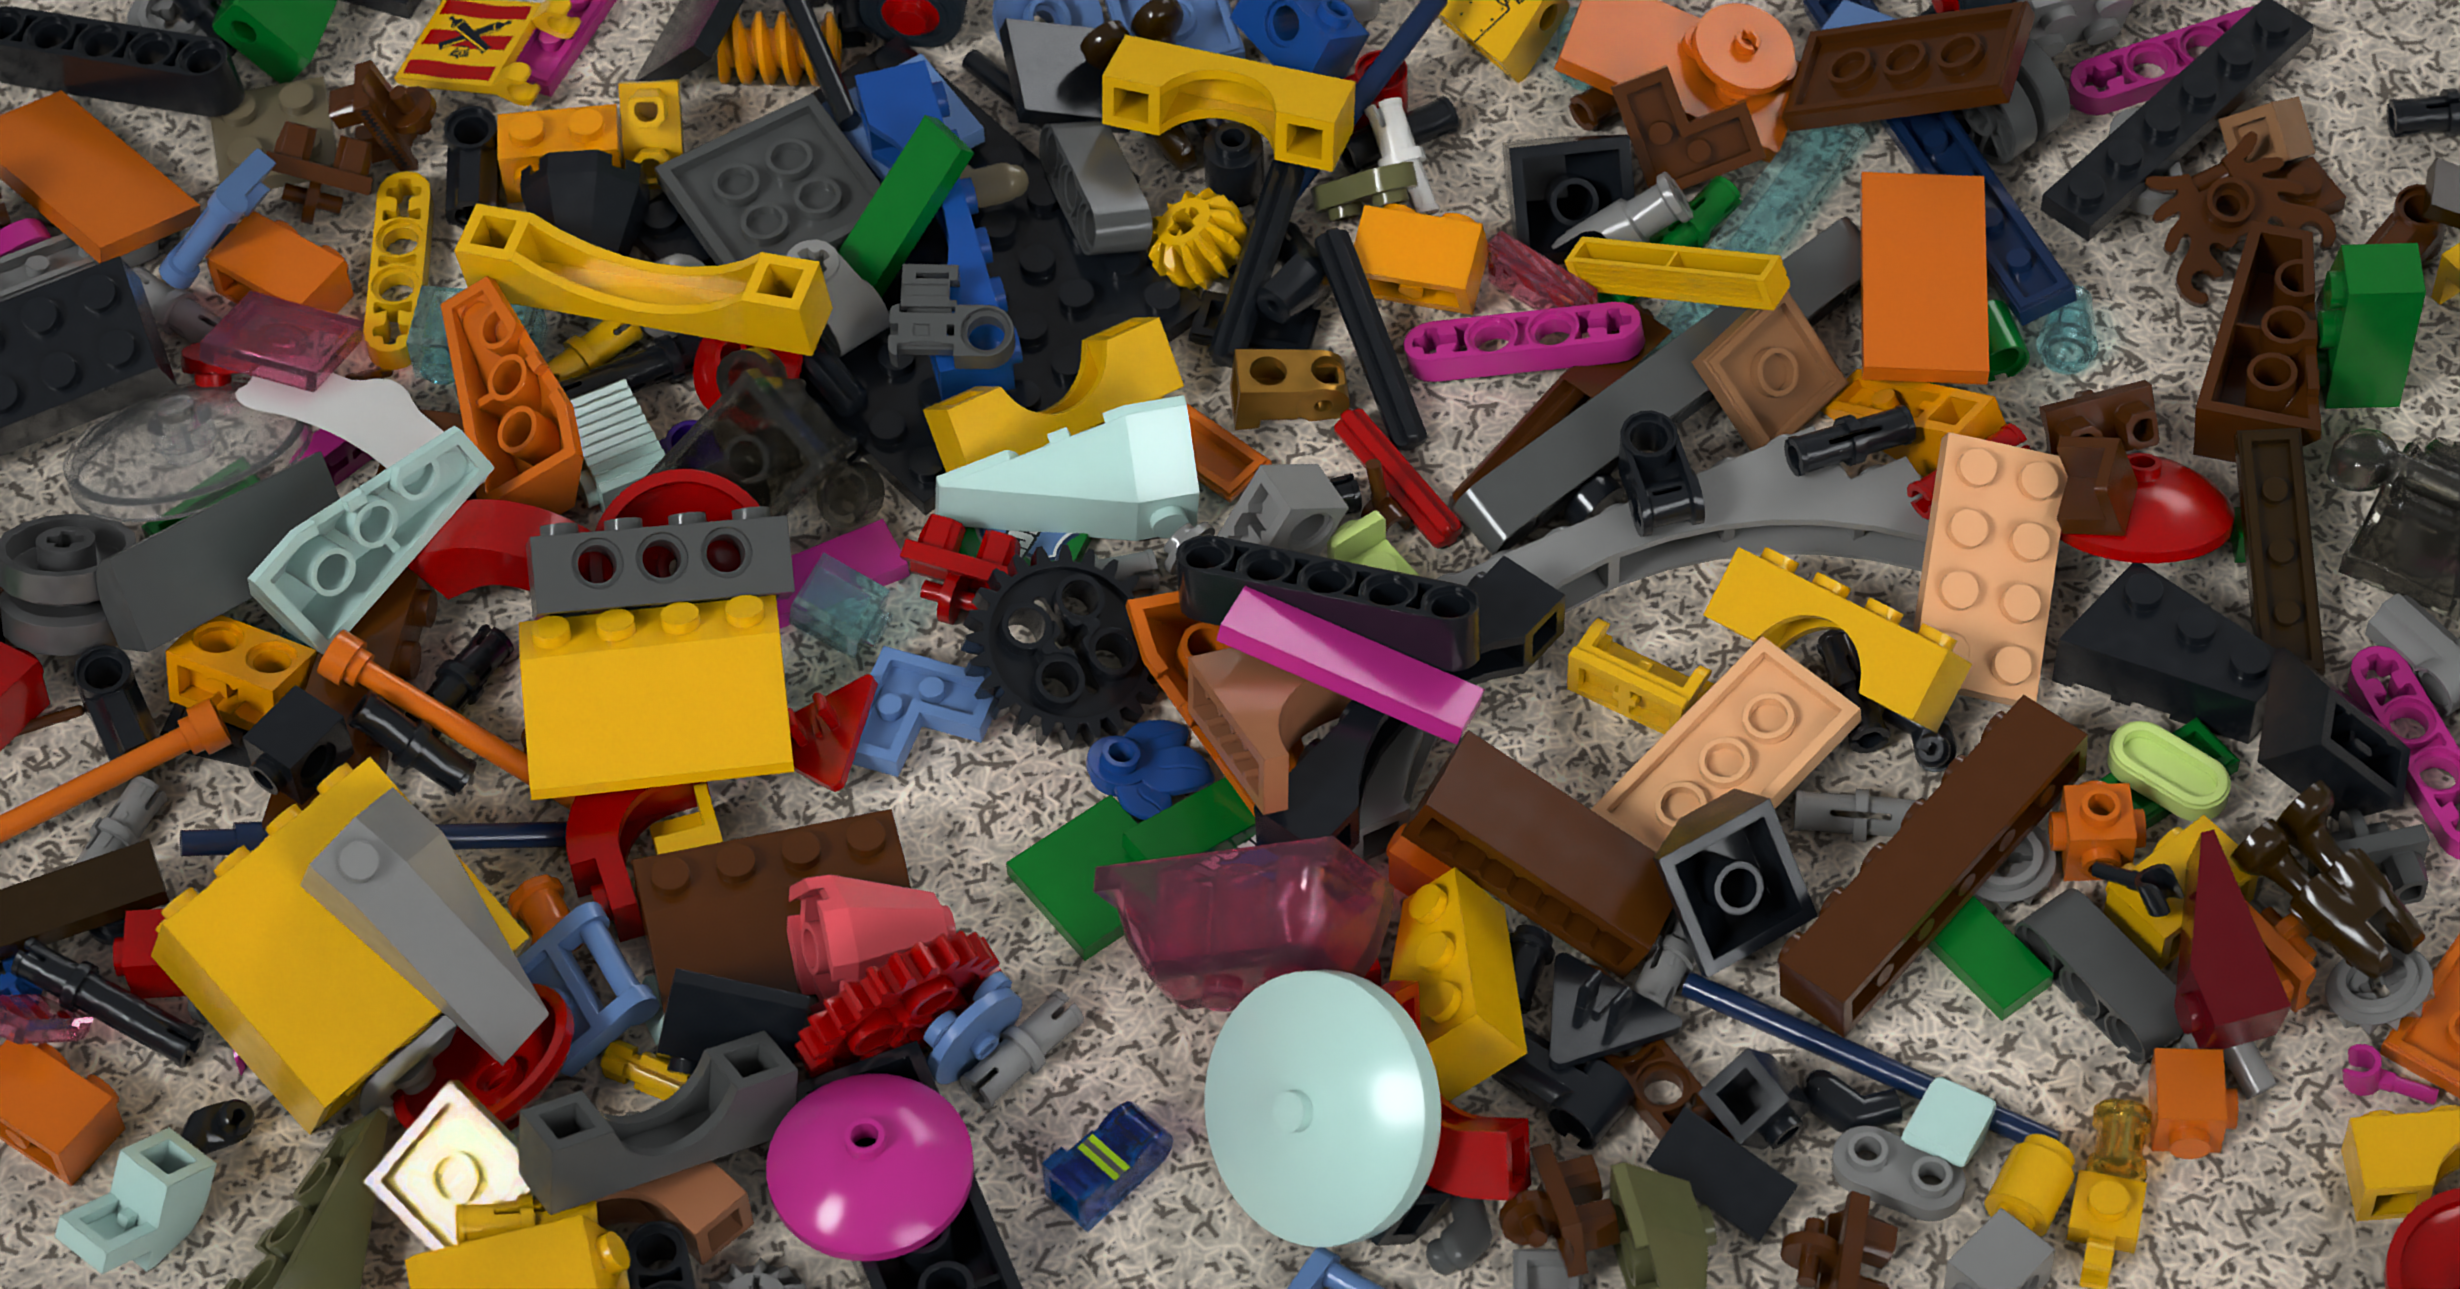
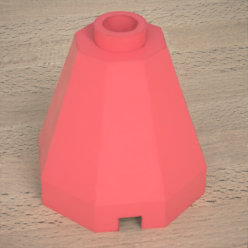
M830 874L805 878L789 887V902L801 900L800 914L791 915L787 918L788 941L798 988L803 995L816 994L820 1001L809 1007L813 1015L826 1010L823 1002L826 999L836 997L844 991L843 985L845 983L860 981L866 977V969L870 966L880 968L886 965L893 953L898 952L901 955L912 949L919 941H922L924 945H929L940 934H945L947 939L956 934L955 921L950 908L947 905L941 906L934 892Z

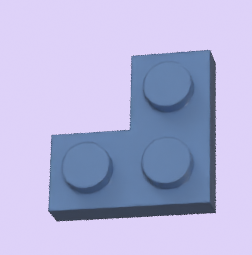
M883 646L870 673L878 686L852 764L899 777L921 727L982 743L993 719L991 715L998 700L995 696L976 699L974 695L985 679L983 676H965L964 667Z

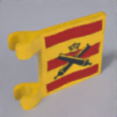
M442 0L394 79L397 83L409 87L420 86L428 89L494 94L514 104L530 106L541 91V87L537 83H527L526 81L532 72L531 68L526 63L515 61L535 28L560 39H570L579 28L581 20L578 17L566 16L572 7L570 0H546L542 3L512 0Z

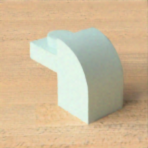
M170 1127L129 1145L119 1152L110 1193L60 1215L55 1238L101 1274L131 1260L145 1271H149L159 1264L195 1227L207 1203L217 1163Z

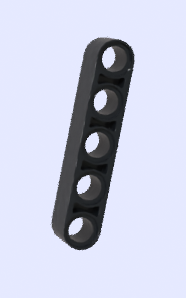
M0 6V82L4 84L51 92L62 90L70 95L206 117L226 115L237 109L243 102L245 96L244 86L227 46L219 39L14 6Z
M1201 535L1192 537L1184 541L1177 548L1176 566L1179 606L1182 613L1190 619L1220 626L1244 586H1247L1442 671L1456 672L1466 670L1480 660L1482 652L1480 599L1478 594L1470 587L1220 536Z

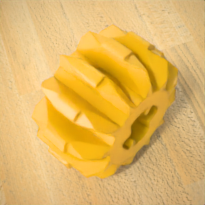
M1209 187L1202 190L1197 196L1187 190L1181 201L1176 204L1166 202L1167 211L1162 216L1152 218L1153 234L1148 249V256L1152 260V266L1160 276L1167 275L1176 286L1187 287L1191 291L1198 285L1208 291L1213 281L1220 276L1229 279L1228 270L1232 265L1238 263L1248 233L1246 223L1242 219L1243 214L1235 203L1229 201L1225 195L1216 194Z

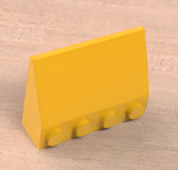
M740 595L730 600L693 604L689 602H675L665 607L637 610L610 609L599 614L571 617L545 616L538 620L519 622L520 671L531 801L794 772L776 595L758 597Z

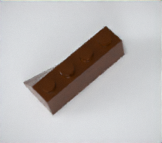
M2251 221L2196 405L2193 455L2236 463L2234 435L2238 430L2301 428L2303 447L2321 439L2313 232Z

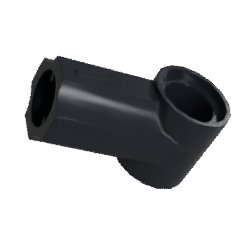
M472 105L461 107L452 112L444 124V133L448 146L445 215L448 224L456 225L463 230L476 204L499 207L500 168L498 163L496 118L489 110L481 106Z
M107 645L93 647L84 652L76 661L73 670L85 713L95 727L108 760L111 761L160 737V733L136 681L131 661L126 653L115 646ZM115 684L109 688L100 689L105 685Z
M1525 1027L1524 1034L1527 1054L1493 1074L1492 1079L1547 1114L1548 1121L1558 1134L1566 1137L1570 1133L1580 1140L1577 1146L1584 1150L1594 1149L1634 1102V1089L1618 1070L1600 1060L1588 1061L1586 1064L1582 1063L1562 1070L1553 1069L1548 1063L1550 1042Z

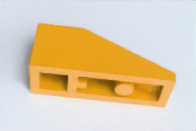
M1856 369L1847 378L1849 384L1821 410L1822 413L1833 420L1850 414L1859 419L1893 409L1901 404L1905 405L1914 419L1916 439L1912 444L1900 445L1882 451L1896 460L1906 456L1917 473L1923 477L1937 469L1941 438L1948 432L1984 440L2006 424L1995 396L1927 382L1862 380V369Z

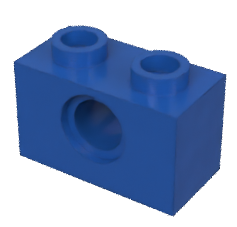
M1239 0L1229 17L1273 65L1340 79L1346 78L1370 35L1354 17L1352 9L1341 0Z

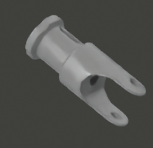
M1663 172L1656 176L1657 183L1629 201L1623 198L1618 199L1566 231L1551 247L1555 249L1577 235L1588 231H1597L1606 239L1649 243V238L1670 224L1678 220L1686 223L1693 219V213L1678 184L1667 172Z

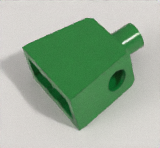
M222 0L212 26L216 34L279 84L292 82L312 61L338 0Z

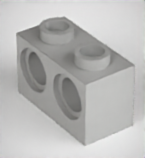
M1318 464L1260 465L1217 536L1319 556L1349 507Z

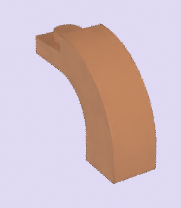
M711 1161L596 1200L598 1225L601 1227L618 1223L645 1224L650 1221H664L675 1225L685 1238L688 1252L702 1266L754 1224L748 1193L729 1174Z

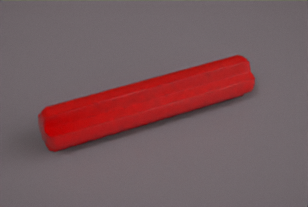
M1357 408L1352 411L1347 409L1340 414V420L1334 425L1335 434L1365 469V464L1368 460H1380L1389 495L1407 513L1411 522L1430 544L1437 549L1446 545L1450 547L1455 544L1457 537L1463 532L1462 522L1363 409Z

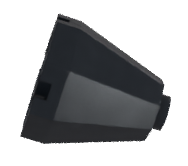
M601 150L548 152L539 158V170L534 172L531 165L521 171L520 193L526 212L534 213L558 229L589 244L629 257L650 204V185L639 163L626 159L625 169L613 166L612 154Z

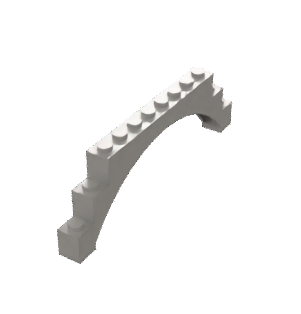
M1811 426L1794 434L1779 435L1763 447L1738 457L1724 458L1715 463L1710 469L1696 474L1705 506V521L1702 524L1692 525L1689 520L1653 528L1652 535L1640 537L1634 526L1629 502L1616 503L1604 509L1599 515L1570 527L1561 526L1555 528L1541 539L1514 550H1502L1481 564L1459 573L1444 574L1436 580L1467 586L1477 573L1482 571L1487 573L1505 555L1565 594L1566 613L1614 588L1667 570L1714 560L1730 559L1738 547L1756 556L1761 555L1766 546L1782 555H1826L1871 560L1922 572L1929 520L1922 518L1910 503L1920 498L1922 494L1919 493L1913 498L1907 495L1908 485L1913 481L1920 480L1921 477L1906 456L1885 465L1877 464L1870 466L1852 479L1849 478L1840 463L1807 472L1799 477L1794 475L1786 460L1785 440L1794 435L1800 436L1817 431L1814 426ZM1409 724L1399 733L1381 756L1367 784L1360 813V843L1346 856L1352 867L1386 853L1388 843L1393 834L1401 825L1408 823L1410 820L1409 805L1414 787L1430 751L1438 739L1437 736Z

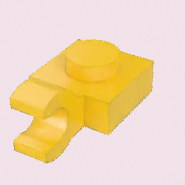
M2079 1169L2066 1237L2067 1241L2086 1244L2079 1286L2091 1289H2107L2114 1250L2135 1254L2147 1182Z

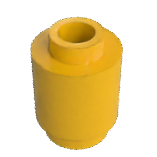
M2042 1134L2026 1136L2023 1143L2012 1147L1984 1201L1988 1214L1992 1217L2002 1208L2039 1237L2045 1235L2074 1181L2072 1167L2075 1163V1158L2072 1152L2064 1144L2052 1137Z

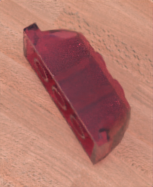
M1329 836L1098 866L1095 869L1093 892L1117 909L1126 942L1148 977L1170 1001L1184 1009L1207 1008L1214 1011L1231 1012L1257 987L1281 975L1300 971L1337 970L1364 978L1380 954L1393 912L1395 886L1337 838Z

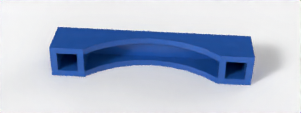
M925 60L855 75L858 109L872 158L889 169L892 168L925 115L938 118L942 122L944 117L950 116L944 84L942 81L932 83ZM956 129L951 130L957 137H959ZM959 177L935 214L948 245L947 265H959L960 287L950 288V300H957V305H992L1008 312L1007 299L1000 276L989 278L986 264L993 262V254L986 227L975 228L971 217L972 214L979 213L971 177L960 179ZM991 324L976 327L969 336V342L980 350L994 349L1004 339L1003 331ZM1013 326L1015 334V350L1013 355L1005 364L997 368L955 369L953 356L929 355L942 401L975 386L1002 387L1004 391L1015 389L1013 364L1023 362L1021 345L1015 326Z

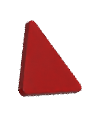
M866 674L826 696L819 692L812 695L814 702L796 712H793L792 708H788L795 772L833 792L840 791L845 787L878 686L872 675Z

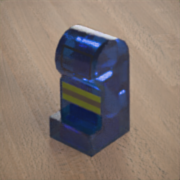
M1127 1101L1121 1103L1104 1118L1095 1131H1090L1068 1151L1061 1146L1041 1163L1045 1194L1084 1230L1089 1232L1165 1161L1173 1146V1137L1135 1102Z

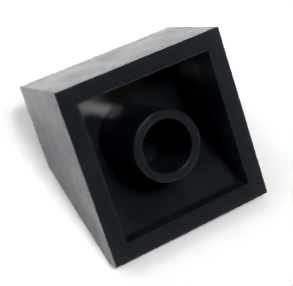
M1735 788L1681 817L1653 857L1703 977H1711L1818 917L1770 798Z
M676 968L671 982L655 1057L669 1060L668 1072L690 1077L696 1069L704 1050L765 1030L794 1064L797 1054L795 1044L800 1041L798 1033L803 1030L810 996Z

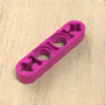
M2253 7L2243 8L2077 63L2071 70L2068 94L2071 105L2084 114L2097 116L2150 100L2195 60V58L2188 54L2187 51L2196 46L2209 47ZM2150 63L2159 66L2165 73L2156 78H2146L2137 74L2134 71V67ZM2116 72H2120L2121 76L2116 77ZM2088 82H2093V84H2094L2096 87H2094V86H2087V87H2085V84L2088 83ZM2106 87L2105 91L2099 92L2097 88Z
M1607 302L1431 321L1411 329L1405 336L1403 346L1412 375L1424 382H1439L1572 368L1573 366L1618 363L1638 355L1644 347L1645 336L1640 313L1633 305L1625 302ZM1619 330V333L1612 334V331ZM1563 332L1570 335L1565 341L1558 344L1545 345L1540 343V340L1548 334ZM1581 333H1588L1589 337L1582 338ZM1504 339L1509 341L1505 347L1499 350L1487 352L1478 349L1489 340ZM1460 346H1466L1467 350L1461 351ZM1436 349L1435 353L1430 354V350Z
M2366 647L2359 651L2352 659L2347 682L2350 695L2411 749L2406 789L2442 849L2447 854L2460 860V831H2456L2460 811L2458 812L2455 807L2460 802V749L2417 677L2412 672L2408 662L2389 647ZM2368 670H2374L2380 677L2390 675L2387 690L2391 700L2385 703L2387 692L2380 680L2377 678L2366 679ZM2400 718L2413 719L2423 726L2425 734L2414 739L2403 738L2391 729L2390 723ZM2430 768L2443 769L2452 775L2456 784L2448 789H2435L2424 783L2420 773Z

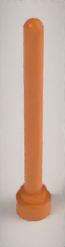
M343 629L330 643L318 665V674L339 687L345 683L354 688L359 684L365 686L529 785L526 753L373 662L375 655L366 650L367 642ZM575 796L551 799L570 810Z
M207 698L187 708L188 716L177 720L178 728L1 814L0 844L190 750L194 755L204 750L211 755L233 744L230 733L212 699Z

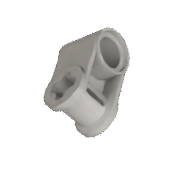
M817 239L805 240L796 244L788 251L787 256L820 262L833 307L821 338L838 358L890 327L889 312L878 292L867 281L861 279L828 242Z

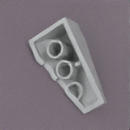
M393 787L355 816L309 864L300 886L502 1066L549 1016L546 1007L444 833Z

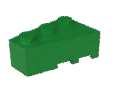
M2418 243L2341 245L2330 271L2326 273L2325 282L2315 301L2319 384L2322 387L2325 409L2400 407L2426 295Z

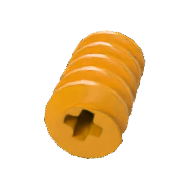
M738 10L718 46V75L722 85H727L730 82L734 69H736L740 83L750 85L753 83L759 69L763 82L767 86H773L777 82L782 69L787 84L790 86H797L801 81L804 70H806L810 83L814 87H820L795 28H791L785 11H779L775 25L772 28L767 27L762 10H756L751 26L744 27ZM826 12L821 29L841 72V32L837 28L833 13Z

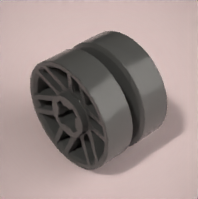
M2028 38L2009 103L1952 110L1951 112L1984 159L1990 164L2004 165L2029 149L2034 142L2042 140L2065 124L2070 114V99L2066 84L2056 65L2036 43Z

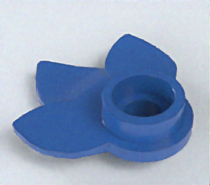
M1168 720L1140 722L1130 728L1124 736L1103 737L1091 745L1086 758V768L1092 784L1100 792L1117 797L1125 811L1142 820H1146L1172 806L1171 796L1197 792L1213 784L1215 775L1209 763L1201 754L1185 746L1189 735L1188 728Z

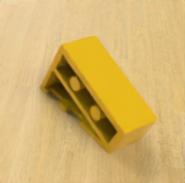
M1454 867L1403 900L1389 982L1392 980L1419 981L1421 1035L1432 1057L1440 1093L1449 1102L1527 1054L1505 906Z

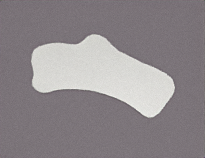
M286 359L266 361L254 370L251 380L235 393L237 400L247 408L294 418L343 438L369 454L386 469L444 432L419 411L409 392L402 385L391 379L351 380L319 366Z

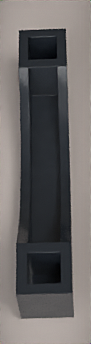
M1504 555L1487 573L1484 571L1477 573L1467 585V587H1470L1478 594L1480 599L1482 647L1480 660L1466 670L1444 672L1474 685L1492 679L1524 674L1564 633L1565 594ZM1351 700L1343 710L1338 724L1323 739H1313L1303 749L1296 766L1289 772L1288 810L1263 815L1256 804L1254 805L1256 844L1318 886L1360 843V813L1367 784L1383 753L1409 724Z

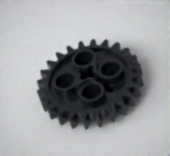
M1062 545L1055 561H1050L1046 551L1040 546L1035 549L1031 557L1030 566L1023 558L1016 554L1007 566L1008 574L996 568L992 571L987 581L990 589L982 587L978 589L972 600V603L978 609L969 610L963 622V626L974 633L966 635L960 645L961 651L978 656L969 661L964 673L965 676L984 677L985 680L980 684L974 696L976 699L995 696L998 703L991 717L996 720L1009 712L1014 715L1016 719L1013 724L1012 734L1015 736L1020 734L1029 724L1036 727V744L1042 746L1050 733L1054 732L1058 733L1063 750H1068L1074 742L1076 734L1081 733L1083 740L1090 748L1094 742L1100 739L1101 728L1110 736H1119L1125 728L1123 719L1137 723L1145 713L1141 704L1152 705L1158 696L1159 691L1153 685L1158 684V682L1143 663L1125 607L1127 600L1136 598L1132 591L1137 585L1139 577L1135 574L1122 582L1116 579L1115 574L1118 568V561L1116 559L1111 560L1101 570L1095 567L1093 549L1089 548L1082 560L1075 562L1072 560L1069 546ZM1071 597L1082 601L1087 607L1089 614L1083 616L1070 612L1064 606L1062 599ZM1034 601H1041L1045 605L1046 611L1041 606L1035 604ZM1022 625L1028 628L1033 633L1036 642L1022 643L1016 640L1010 633L1008 626ZM1055 642H1057L1061 647H1064V648L1059 649V648L1056 646ZM1071 644L1076 651L1074 652L1072 648L1066 646ZM1104 650L1115 654L1120 660L1122 668L1111 669L1102 665L1095 652ZM1053 678L1062 682L1067 688L1069 696L1056 697L1050 694L1044 688L1042 679ZM1085 683L1097 690V693H1090L1085 687Z

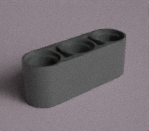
M1102 121L1045 124L1042 127L1039 139L1041 165L1084 254L1099 255L1143 252L1149 249L1153 234L1151 211L1110 126L1102 124Z
M2074 888L2066 889L2016 924L2015 936L2054 974L2052 982L2073 1003L2079 1000L2085 1006L2081 1011L2118 1049L2124 1045L2130 1051L2126 1057L2132 1063L2137 1065L2145 1063L2153 1057L2154 1048H2166L2185 1034L2178 1023L2175 1013L2176 985L2079 890Z

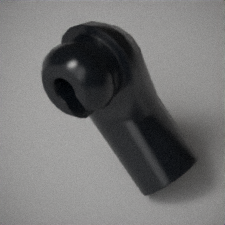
M1885 708L1883 713L1884 721L1911 735L1915 757L1922 768L1930 772H1942L1947 769L1957 754V745L1948 717L1945 716L1938 732L1935 733Z
M231 1099L200 1108L188 1117L180 1136L207 1156L210 1152L231 1146L245 1139L250 1134L255 1121L254 1111L248 1103L240 1099Z

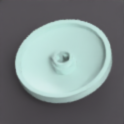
M1337 970L1300 971L1278 976L1257 987L1239 1003L1225 1022L1211 1053L1205 1083L1204 1108L1206 1129L1213 1158L1223 1181L1234 1199L1261 1227L1277 1237L1298 1245L1333 1247L1372 1238L1391 1227L1411 1208L1428 1180L1438 1149L1441 1130L1440 1090L1435 1067L1425 1040L1408 1013L1386 991L1367 979Z

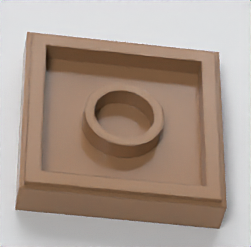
M1788 290L1774 311L1748 308L1691 362L1750 451L1765 446L1779 435L1799 432L1849 384Z

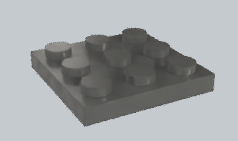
M813 93L654 167L657 183L716 266L741 261L760 252L787 256L788 251L793 246L805 240L817 239L828 242L838 252L881 185Z

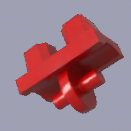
M930 514L919 535L918 541L905 539L900 557L903 560L910 561V571L913 574L944 582L939 584L925 580L921 587L920 597L938 602V621L954 625L961 609L966 611L978 609L972 603L976 594L968 592V589L978 591L980 587L990 589L987 581L992 571L997 568L1008 574L1007 566L1014 555L1018 554L1020 556L1021 545L1016 537L994 530H985L976 558L960 554L958 552L966 532L963 524L951 518Z

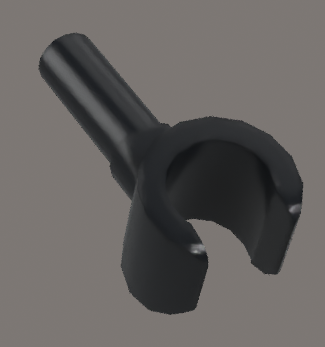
M2096 861L2092 866L2091 874L2093 877L2137 891L2150 916L2163 917L2168 915L2170 908L2166 899L2173 897L2183 899L2185 897L2169 865L2156 864L2141 872L2136 870L2130 871L2101 861Z

